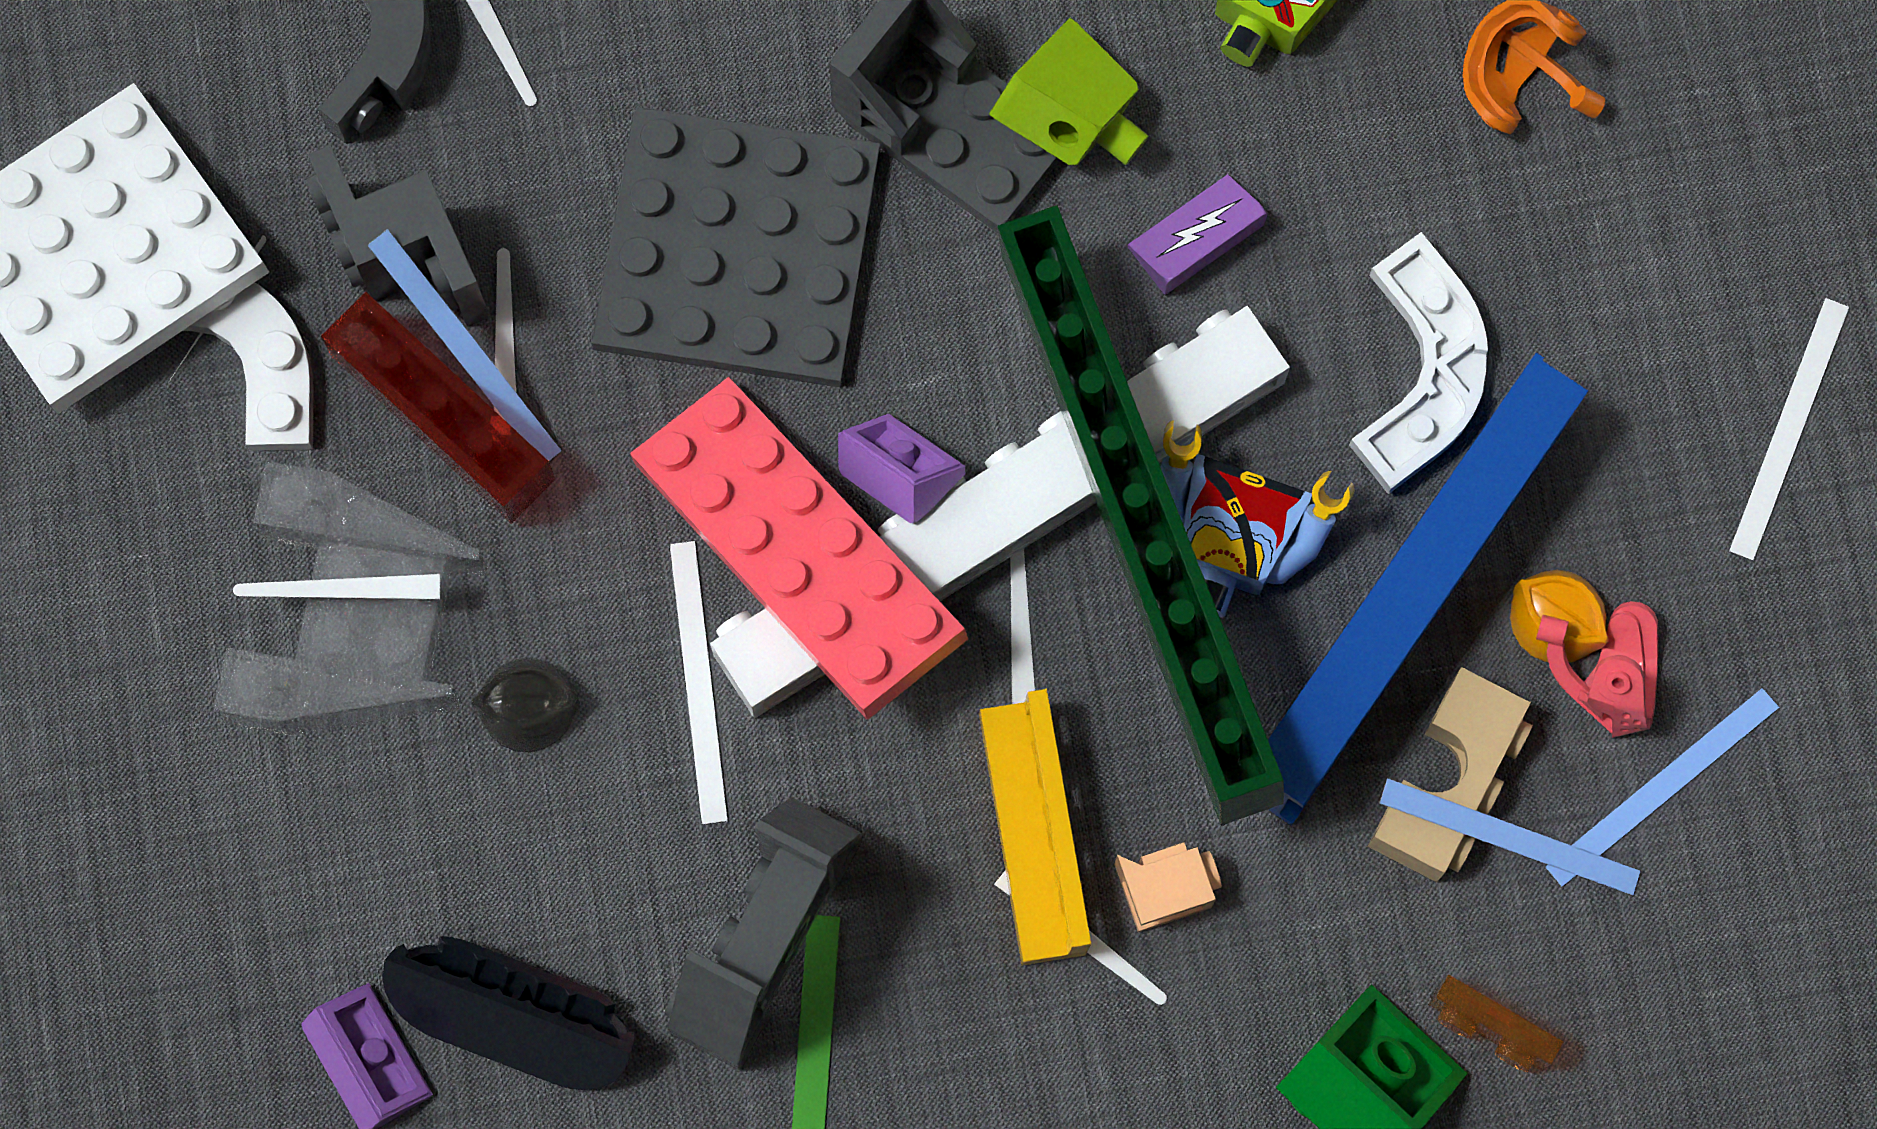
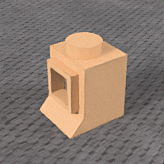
M1185 843L1142 856L1139 864L1117 855L1114 864L1138 933L1212 908L1216 900L1213 890L1222 887L1220 876L1210 851L1199 853L1198 847L1187 850Z

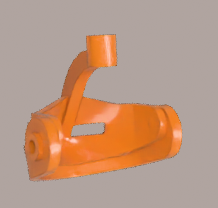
M1506 0L1494 7L1482 19L1468 43L1463 64V83L1468 100L1487 125L1507 134L1514 132L1522 119L1515 106L1518 90L1537 67L1551 76L1571 96L1569 101L1571 108L1591 119L1596 118L1602 112L1605 105V97L1583 86L1572 74L1547 55L1557 37L1572 46H1576L1587 34L1586 30L1579 24L1580 22L1577 18L1563 9L1560 10L1539 0ZM1527 22L1537 24L1521 32H1515L1512 29ZM1504 41L1509 44L1504 71L1499 72L1496 70L1497 58L1501 42Z

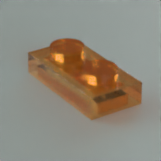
M1447 975L1440 982L1428 1005L1440 1011L1437 1021L1443 1026L1468 1039H1471L1475 1032L1498 1045L1494 1051L1498 1058L1523 1072L1528 1073L1532 1066L1541 1071L1550 1066L1564 1043L1562 1040L1450 975Z

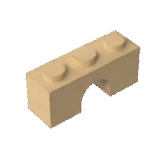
M1461 667L1453 678L1425 733L1426 736L1447 746L1455 755L1459 764V780L1457 785L1444 792H1429L1405 780L1402 781V784L1487 815L1504 784V781L1494 777L1504 755L1516 759L1533 726L1522 720L1531 702ZM1387 807L1367 847L1437 882L1444 875L1447 868L1457 873L1459 872L1476 838Z

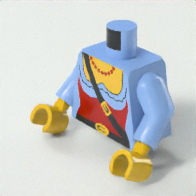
M1174 420L1167 423L1164 429L1163 448L1168 456L1163 458L1161 470L1219 617H1224L1235 588L1260 595L1266 583L1283 584L1316 559L1335 524L1336 517L1334 513L1344 510L1354 495L1355 487L1351 482L1343 498L1332 499L1324 491V483L1332 471L1324 472L1313 486L1312 493L1200 455L1198 454L1202 443V430L1200 426L1196 424L1194 441L1186 446H1180L1171 438L1174 427ZM1196 456V459H1195V462H1194V465H1193V463H1192L1190 460L1193 459V458ZM1312 497L1314 504L1309 505L1310 499Z

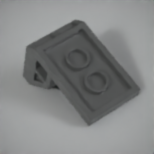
M880 0L829 63L832 106L854 130L871 142L880 143V148L998 233L997 226L1013 220L1060 159L989 115L1008 84L976 62L977 44L942 0Z

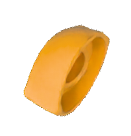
M1556 569L1521 579L1515 585L1510 613L1512 631L1520 646L1531 656L1548 662V642L1536 639L1542 615L1569 621L1564 638L1565 654L1569 663L1575 662L1603 648L1609 641L1606 634L1607 616L1604 602L1597 590L1585 578L1572 572Z

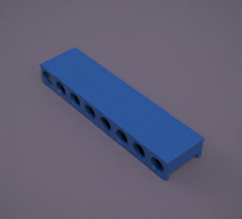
M1535 353L1269 737L1268 742L1284 780V804L1268 810L1292 826L1586 396L1588 390L1544 362V357L1538 353Z

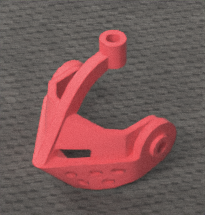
M1633 601L1622 603L1615 608L1606 631L1609 641L1602 648L1598 664L1585 681L1573 671L1565 654L1564 638L1569 621L1542 615L1536 639L1548 642L1547 658L1550 669L1556 681L1565 692L1612 734V738L1650 729L1655 710L1658 678V619L1655 612L1649 606Z

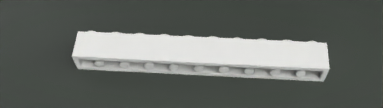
M1248 306L1233 315L1227 309L1214 314L1196 329L1198 337L1181 348H1178L1174 342L1160 348L1144 361L1143 364L1147 369L1127 381L1159 463L1168 456L1163 448L1164 429L1170 421L1174 420L1172 440L1180 446H1186L1194 441L1196 424L1200 426L1203 436L1285 383L1290 367ZM1061 411L1050 417L1038 428L1041 435L1021 448L1016 442L1004 446L985 461L988 469L969 481H966L963 476L919 521L912 524L896 514L878 528L882 541L939 601H942L1096 503ZM766 608L754 616H751L748 611L733 616L716 630L719 638L710 643L713 656L754 719L825 674Z

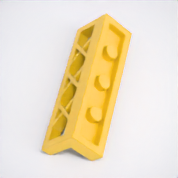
M1047 689L1029 691L1023 703L984 708L979 711L1022 965L1085 956L1091 946Z

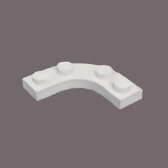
M1422 232L1374 266L1369 275L1408 322L1420 345L1422 366L1416 386L1404 400L1352 438L1349 444L1388 494L1439 457L1461 435L1481 399L1486 375L1487 337L1478 307L1462 281Z
M254 282L183 331L212 334L232 346L241 358L246 379V446L250 451L313 449V372L305 342L295 323L282 305L264 288Z

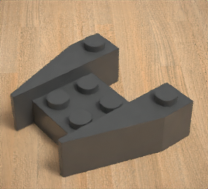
M793 797L778 807H774L771 812L759 819L754 828L762 858L755 866L745 886L744 893L748 895L746 902L749 905L741 920L739 921L730 916L713 946L712 952L716 954L715 961L718 963L689 949L684 959L679 984L664 1012L665 1015L670 1017L668 1030L672 1036L739 1071L744 1066L770 1017L769 1005L827 897L833 898L862 843L861 832Z

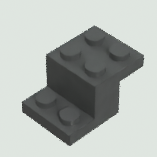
M331 144L307 154L316 175L304 179L328 233L340 229L330 234L329 237L353 288L365 283L373 302L402 290L368 247L369 243L388 229L426 279L432 277L438 294L451 311L459 308L467 327L490 317L477 281L427 170L355 200Z

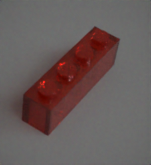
M367 292L321 335L331 357L510 524L556 480L549 461Z

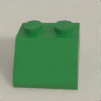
M1371 984L1275 1088L1291 1102L1298 1113L1308 1118L1319 1129H1422L1468 1073Z

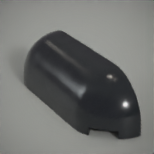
M440 936L438 945L419 946L408 950L402 944L396 947L385 959L382 974L383 986L391 1005L406 1022L428 1036L569 1089L592 1090L602 1088L617 1080L626 1069L634 1044L633 1031L628 1032L621 1019L614 1013L616 1003L594 989L454 937Z

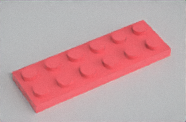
M727 377L630 453L637 468L867 720L968 640L966 630L730 377Z

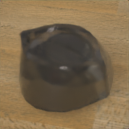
M528 657L511 660L497 667L486 679L476 697L471 700L473 709L477 712L482 724L495 741L510 750L528 753L545 749L558 742L568 731L580 706L579 694L575 692L566 676L555 665L541 659Z

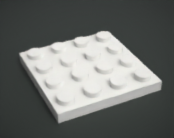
M134 83L0 171V333L57 415L269 273L259 255Z

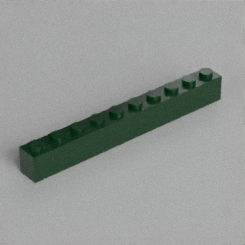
M1058 205L997 226L1003 262L1220 825L1222 826L1284 804L1283 777Z

